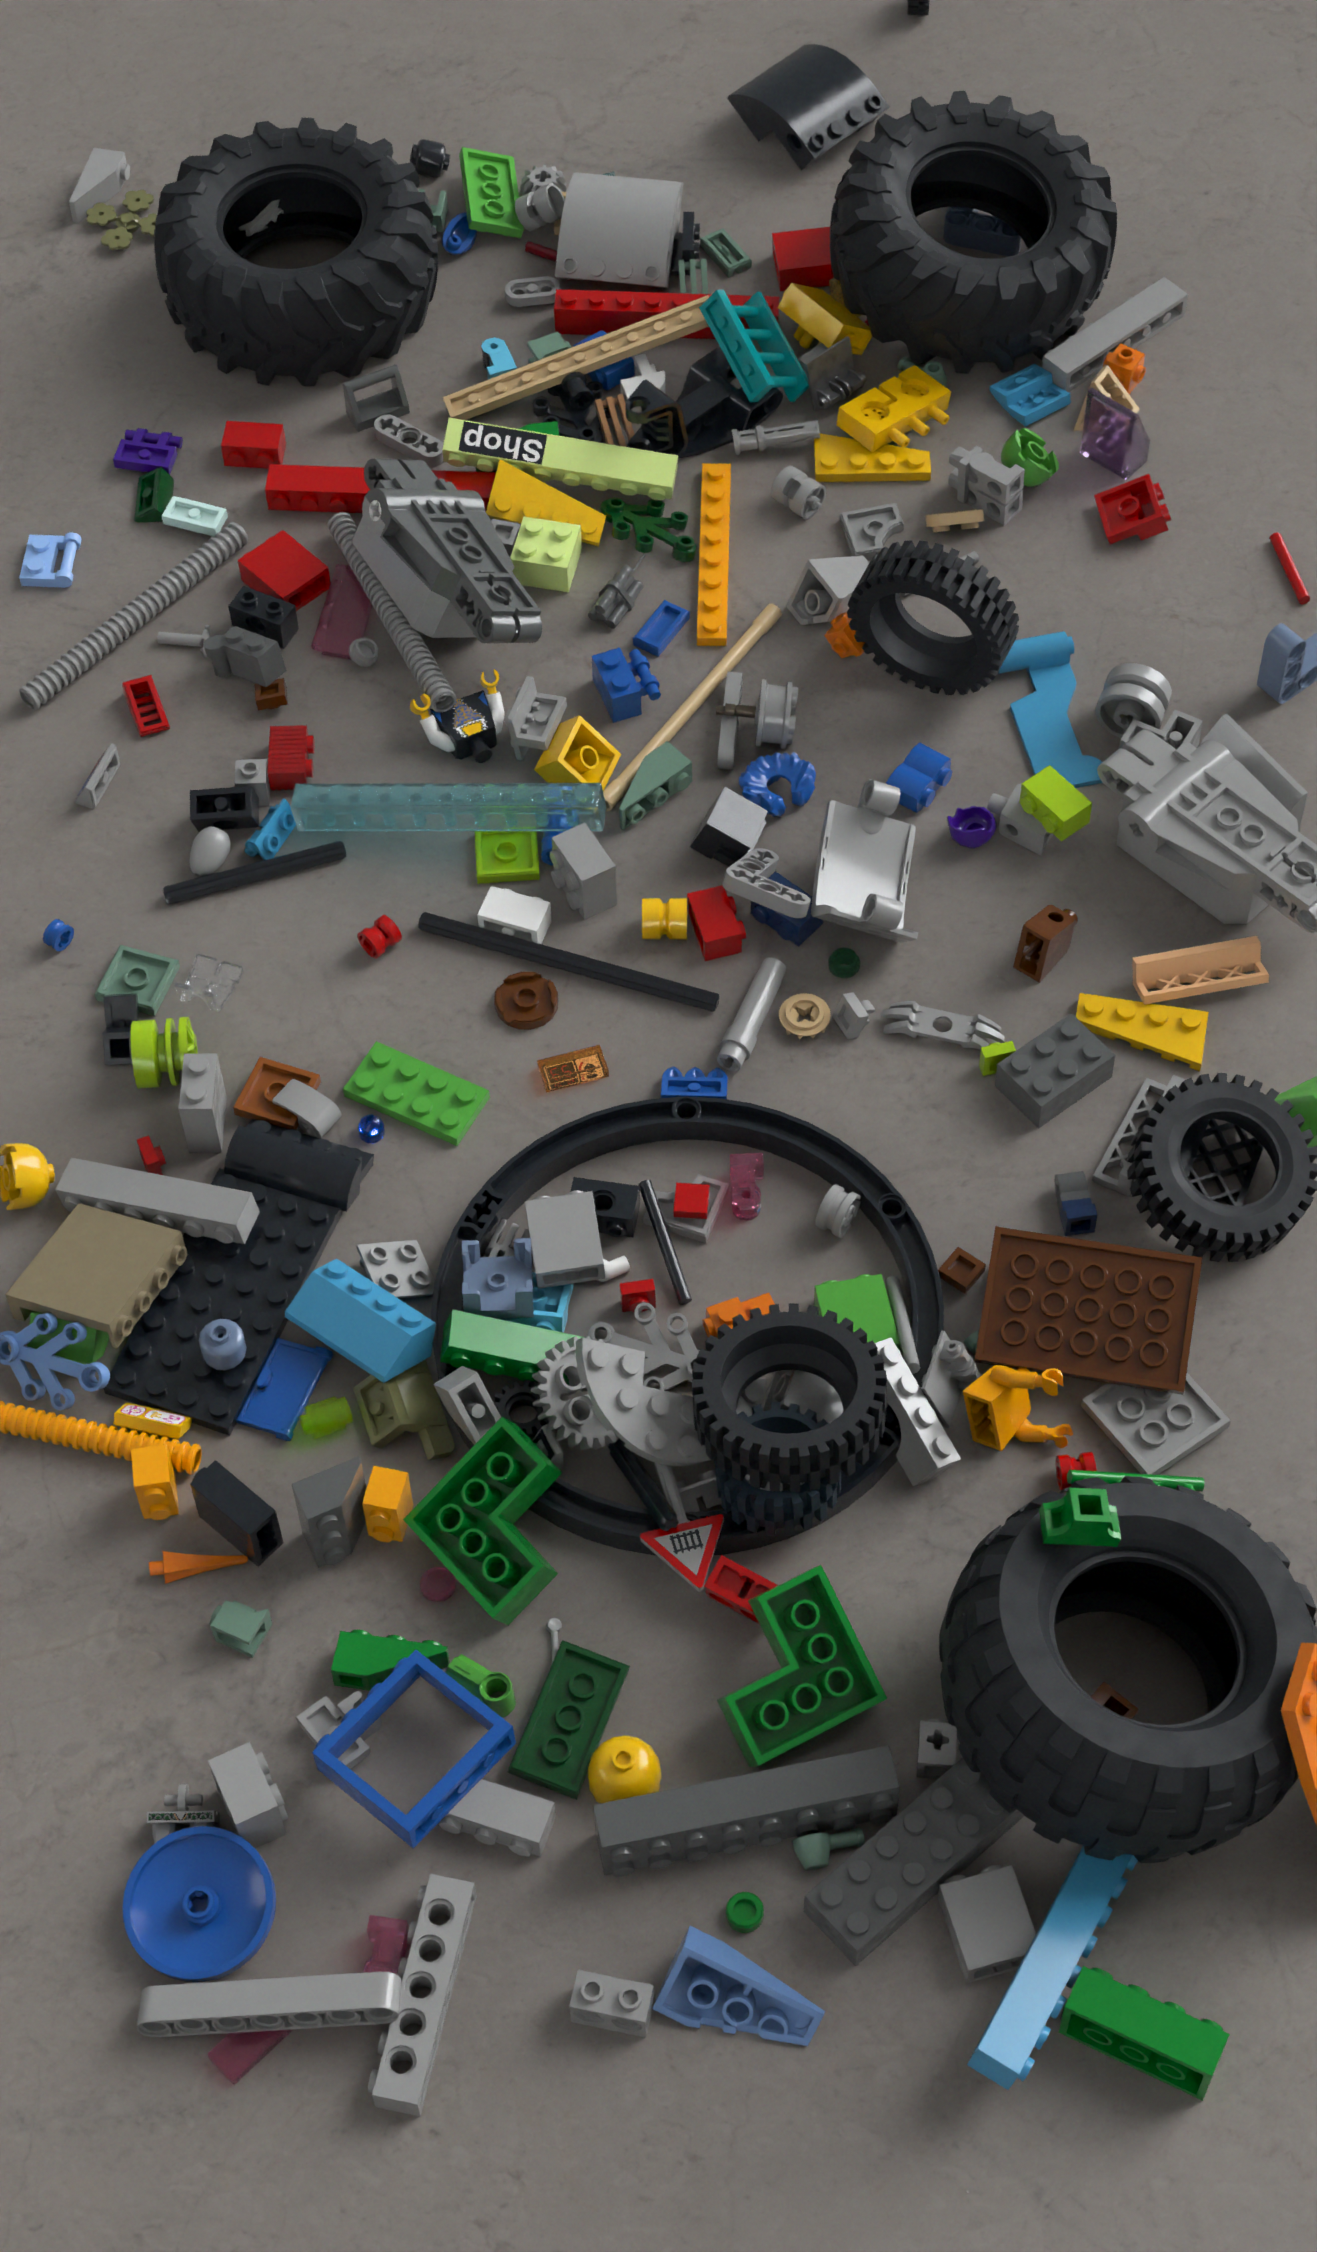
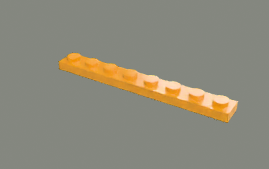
M702 463L697 646H727L731 464Z

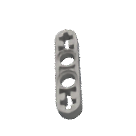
M727 672L723 706H725V703L741 705L743 672ZM722 715L718 748V769L733 770L739 725V717H736V715Z

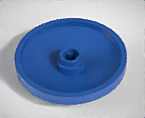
M209 1826L185 1828L165 1836L152 1845L133 1868L123 1897L124 1925L134 1949L158 1972L170 1978L186 1982L215 1980L233 1973L246 1964L265 1942L272 1927L276 1909V1892L273 1877L265 1860L258 1851L241 1836L222 1828Z

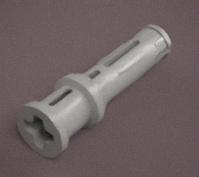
M818 420L773 428H764L758 425L755 429L739 432L736 429L732 430L736 455H740L741 451L753 449L764 451V449H767L766 446L820 438Z

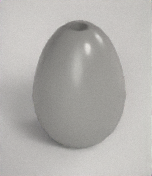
M210 826L202 829L193 840L189 855L190 869L193 874L202 877L213 874L221 867L230 851L231 843L227 833L219 828Z

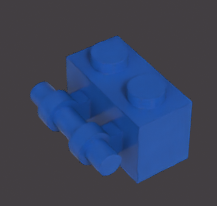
M620 648L591 656L593 681L613 723L641 715L642 696L648 695L652 701L661 697L658 689L660 684L656 676L651 675L649 670L650 664L647 658L642 656L639 649H634L629 653L630 663H627ZM639 675L641 681L636 682L634 676Z

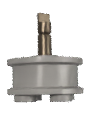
M761 679L759 700H756V706L725 703V706H717L716 715H736V717L755 718V746L760 747L762 742L780 744L781 749H786L787 744H792L795 731L796 717L790 715H795L798 687H792V681H787L785 686L767 684L766 679Z

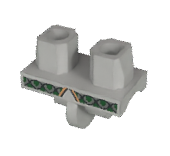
M179 1784L178 1795H165L164 1805L178 1806V1811L147 1812V1823L152 1824L154 1844L165 1836L176 1832L177 1824H190V1827H214V1823H219L220 1812H215V1810L189 1811V1806L203 1805V1795L190 1794L188 1784Z

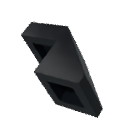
M138 994L105 995L106 1029L102 1033L105 1065L132 1064L131 1023L132 1021H140Z

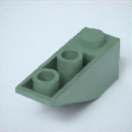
M668 741L644 757L619 807L620 828L622 830L631 824L638 823L644 815L654 808L662 806L668 798L678 791L685 790L692 782V762Z

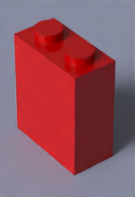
M830 226L772 233V255L780 292L785 291L791 283L812 288L841 285L839 280L834 279L831 270Z
M284 530L268 538L264 543L238 559L241 580L246 585L256 591L294 604L296 611L331 588L329 567Z

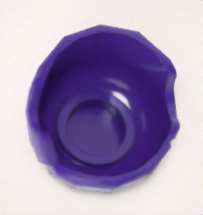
M984 807L957 808L953 818L951 816L947 817L952 839L960 846L973 849L986 844L992 838L997 828L994 815Z

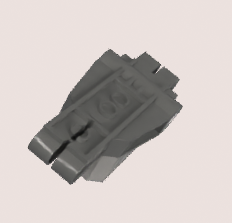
M373 458L368 460L364 468V478L370 490L364 498L362 507L363 517L351 542L412 628L431 638L477 637L481 643L537 642L542 634V622L539 617L541 610L513 574L514 565L489 516L485 512L484 502L480 494L473 490H457L452 482L437 479L423 460Z

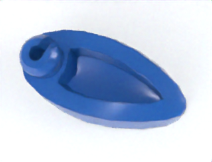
M466 212L455 216L447 225L442 235V246L450 254L459 255L471 249L475 242L477 231L468 228Z

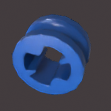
M55 919L45 929L43 942L48 946H52L56 951H62L72 941L74 929L69 925H65L60 919Z

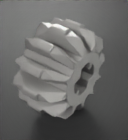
M545 164L540 168L533 166V169L526 170L524 177L521 178L522 196L529 192H535L538 188L547 184L556 185L561 192L567 191L563 171H557L555 166L547 168Z

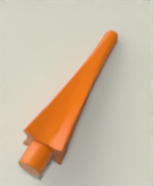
M162 1551L163 1560L149 1562L150 1576L164 1575L165 1584L203 1572L245 1564L248 1562V1557L245 1555H198Z

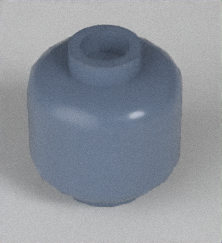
M229 1319L213 1320L205 1325L200 1332L199 1344L202 1356L210 1367L216 1370H228L239 1365L246 1354L245 1339L242 1329L236 1322Z

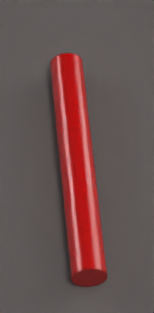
M1279 532L1273 533L1269 539L1298 602L1302 605L1310 601V596L1281 534Z

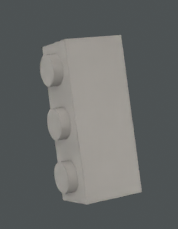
M481 1779L438 1824L443 1830L453 1834H459L462 1831L474 1835L476 1840L487 1845H494L496 1842L508 1846L512 1852L521 1856L533 1854L541 1857L556 1818L555 1802Z

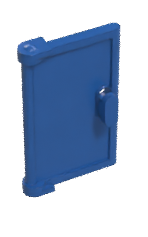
M277 1338L236 1422L275 1434L278 1439L291 1441L294 1435L293 1431L327 1363L331 1361L333 1352L323 1347L316 1346V1348Z

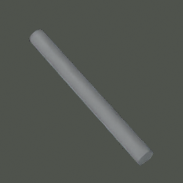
M890 1276L886 1279V1286L904 1360L911 1373L914 1374L920 1370V1364L899 1278Z

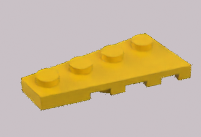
M820 433V438L814 439L815 480L817 482L931 481L930 451L886 444L871 452L852 438Z
M499 460L486 510L490 519L521 524L523 517L577 524L581 525L582 542L599 546L606 515L505 461Z
M1079 993L1076 1018L1092 1033L1111 1040L1116 1038L1131 1043L1130 1047L1141 1051L1147 1048L1161 1053V1058L1172 1062L1177 1059L1190 1064L1189 1068L1199 1072L1201 1070L1209 1012L1152 1003L1143 1004V1002Z

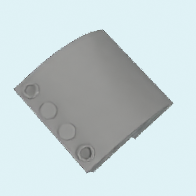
M574 172L563 206L555 277L568 280H592L669 289L673 240L678 239L683 182Z

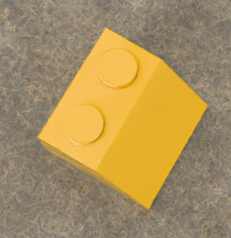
M578 715L558 725L548 749L543 751L534 770L555 790L596 801L604 791L621 753L586 720Z

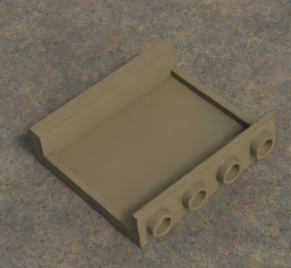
M78 1203L5 1295L14 1319L25 1322L32 1311L52 1313L56 1318L73 1323L80 1322L84 1326L107 1332L112 1347L117 1349L124 1338L130 1335L134 1325L143 1313L148 1311L159 1292L167 1286L169 1279L178 1267L185 1262L188 1255L182 1233L179 1230Z

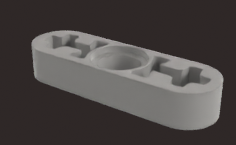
M382 415L374 421L375 437L383 444L414 460H423L429 467H436L444 462L443 442L393 415ZM406 438H415L417 440L412 444L402 442Z

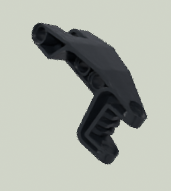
M718 347L691 365L683 390L676 401L647 379L640 383L625 403L627 420L633 424H641L639 430L628 442L627 447L678 455V459L705 453L734 442L733 429H736L738 432L755 429L756 426L780 406L783 400V393L777 388H772L758 402H750L742 387L738 389L731 384L736 375L722 349ZM641 407V412H633L631 409Z

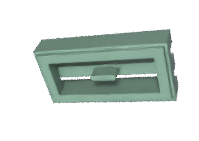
M723 228L700 238L702 249L728 278L733 276L734 271L738 274L743 272V267L747 270L752 268V260ZM717 238H719L725 245H722ZM729 250L735 255V257L739 261H736L734 259V257L729 253Z
M706 258L696 262L695 259H689V262L678 260L680 293H686L685 270H690L691 294H697L696 269H701L702 294H708Z

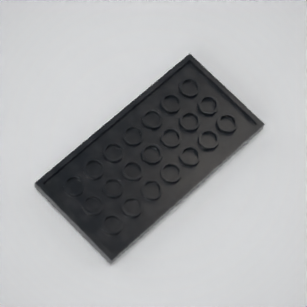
M219 1168L211 1185L252 1192L259 1208V1215L246 1243H223L215 1238L205 1236L193 1237L184 1233L183 1240L188 1254L185 1262L178 1267L169 1279L167 1286L159 1292L148 1311L143 1313L137 1321L110 1372L109 1382L103 1389L105 1394L138 1405L191 1417V1423L230 1436L252 1387L277 1338H280L289 1320L285 1317V1311L315 1269L342 1215V1211L339 1208L239 1179L230 1174H224V1169ZM229 1319L236 1322L242 1329L246 1344V1354L242 1362L232 1369L216 1370L210 1367L203 1359L199 1344L200 1332L205 1325L213 1320Z

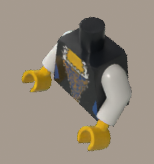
M495 669L493 670L495 678L493 683L485 681L484 672H482L480 677V683L487 689L488 694L485 695L482 690L457 699L454 706L448 711L436 712L430 709L429 714L427 709L430 707L431 702L429 696L424 693L420 696L421 701L424 703V708L418 707L415 699H412L410 710L414 714L421 716L420 723L432 745L446 752H451L456 759L460 760L473 755L476 762L484 763L491 758L492 751L490 749L497 745L496 735L502 731L505 716L501 694L496 690L499 674Z

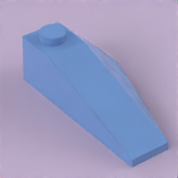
M689 1926L671 1962L652 2007L653 2010L686 2026L700 2028L701 2025L723 2028V2032L736 2034V2031L759 2034L762 2039L804 2046L809 2045L825 2013L823 2009L725 1942L692 1926Z

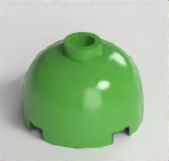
M1022 428L1018 432L1017 429L1003 445L1001 463L1008 468L1015 464L1024 468V486L1035 487L1043 484L1059 469V463L1054 452L1051 451L1048 454L1043 448L1046 442L1033 431Z

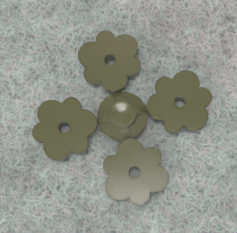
M138 190L137 192L128 191L122 203L124 207H128L130 212L123 213L118 217L112 205L106 206L104 203H96L93 208L86 211L88 216L87 222L90 225L105 226L109 222L116 220L117 228L115 230H107L106 235L101 238V243L104 246H109L110 250L126 249L130 246V241L133 239L132 233L137 231L139 227H141L143 234H150L154 237L157 215L151 213L148 215V218L140 219L135 214L136 212L148 210L149 204L154 202V196L147 194L145 190Z

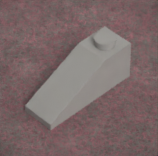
M93 148L69 200L73 223H79L87 217L86 211L93 208L96 203H105L121 191L125 180H128L130 177V165L126 162L125 152Z

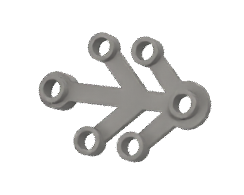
M647 1302L638 1304L634 1315L638 1323L644 1326L652 1344L615 1333L613 1327L606 1322H598L589 1329L588 1336L592 1340H598L595 1338L596 1333L600 1330L607 1331V1337L603 1339V1342L644 1351L646 1359H644L643 1376L665 1365L678 1368L661 1379L656 1376L648 1377L644 1381L643 1386L649 1387L651 1383H658L660 1390L667 1391L686 1381L692 1383V1365L697 1362V1355L700 1350H697L687 1330L688 1322L683 1314H671L666 1324L669 1332L677 1336L685 1355L670 1350L656 1322L655 1309ZM643 1309L651 1310V1315L647 1319H642L639 1317L640 1312ZM680 1319L684 1322L680 1329H673L671 1327L674 1320Z

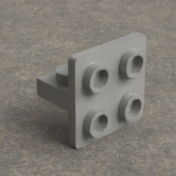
M527 676L522 687L520 686L517 689L515 703L512 709L507 711L505 717V725L509 728L511 736V747L514 748L516 759L522 761L529 747L542 750L548 749L567 707L566 697L538 693L534 677Z

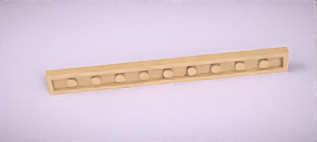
M708 295L444 396L443 400L450 418L470 419L561 384L563 378L570 373L580 372L587 374L709 327L699 309L709 297Z

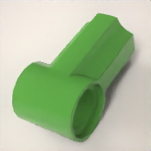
M462 1654L454 1657L447 1667L446 1674L501 1717L509 1715L514 1710L516 1698L511 1680L506 1674L491 1672ZM495 1692H505V1694L499 1698L490 1697Z

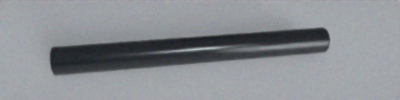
M651 1180L641 1181L638 1186H640V1192L680 1305L687 1304L692 1301L652 1182Z

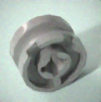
M837 1184L833 1185L820 1205L815 1220L816 1227L822 1230L830 1229L833 1235L839 1238L844 1237L852 1226L850 1224L852 1218L856 1217L861 1202L856 1199L860 1200L861 1196L854 1192L848 1194L843 1187Z

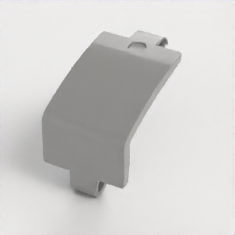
M868 779L862 788L857 808L834 800L828 802L814 877L811 906L812 917L900 943L917 940L918 932L903 929L907 885L916 826L888 818V815L893 814L897 808L900 799V788Z

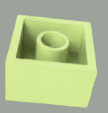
M523 517L510 557L514 565L513 574L523 586L569 592L582 551L581 525Z

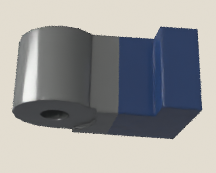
M1084 1172L1056 1174L1054 1179L1055 1192L1064 1235L1094 1233L1098 1214L1095 1204H1092ZM1086 1220L1081 1225L1071 1224L1072 1221Z

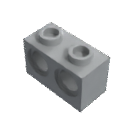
M578 1970L569 2005L571 2022L647 2037L652 2007L655 2001L654 1985Z

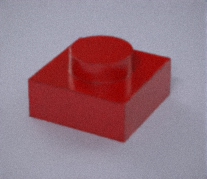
M149 1135L136 1139L146 1171L163 1175L161 1166L165 1165L166 1161L160 1145L154 1147Z
M653 1279L619 1283L622 1312H634L636 1306L643 1302L650 1303L654 1308L656 1307Z

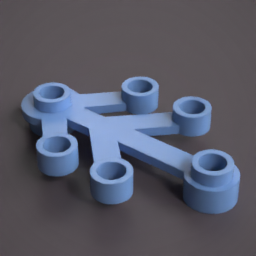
M43 1313L37 1315L32 1324L18 1333L10 1330L0 1333V1363L10 1365L22 1387V1395L26 1400L34 1401L41 1399L47 1389L51 1396L52 1406L56 1410L61 1411L71 1408L75 1402V1397L70 1389L62 1388L54 1371L78 1378L81 1387L89 1392L105 1388L110 1379V1372L100 1362L84 1365L55 1355L69 1344L80 1343L85 1340L87 1330L80 1322L65 1325L63 1332L38 1349L25 1346L38 1335L53 1333L57 1329L58 1321L55 1315ZM44 1318H45V1319L47 1320V1322H48V1328H47V1329L43 1326V1319H44ZM73 1328L77 1331V1338H74L72 1335ZM8 1344L11 1346V1352L8 1349ZM24 1361L33 1363L41 1380L32 1378ZM96 1371L99 1375V1381L95 1377ZM32 1385H34L36 1388L35 1395L31 1391ZM61 1394L65 1398V1404H62L60 1401Z

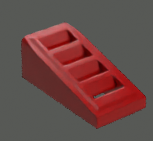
M152 675L122 682L123 694L140 737L169 730L170 726ZM149 693V696L134 699V696ZM151 701L153 703L152 705L144 706L141 708L137 707V705L148 703ZM156 710V714L145 717L140 716V714ZM157 719L160 720V723L144 727L143 723Z

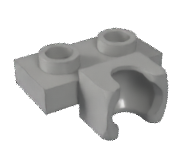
M359 1691L352 1693L337 1704L338 1708L325 1695L296 1717L297 1723L316 1745L323 1736L330 1735L341 1724L343 1717L349 1710L356 1709L363 1702L362 1694ZM379 1717L338 1758L349 1769L371 1754L370 1748L364 1740L380 1729L381 1718Z

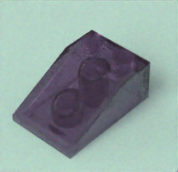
M1091 387L1087 392L1080 454L1127 480L1147 462L1150 439L1138 414Z

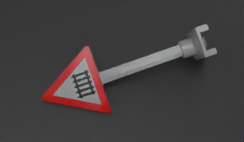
M654 1462L664 1496L677 1514L679 1523L676 1528H671L669 1531H663L660 1528L641 1533L640 1541L697 1591H702L723 1526L724 1516L718 1514L688 1521L671 1465Z

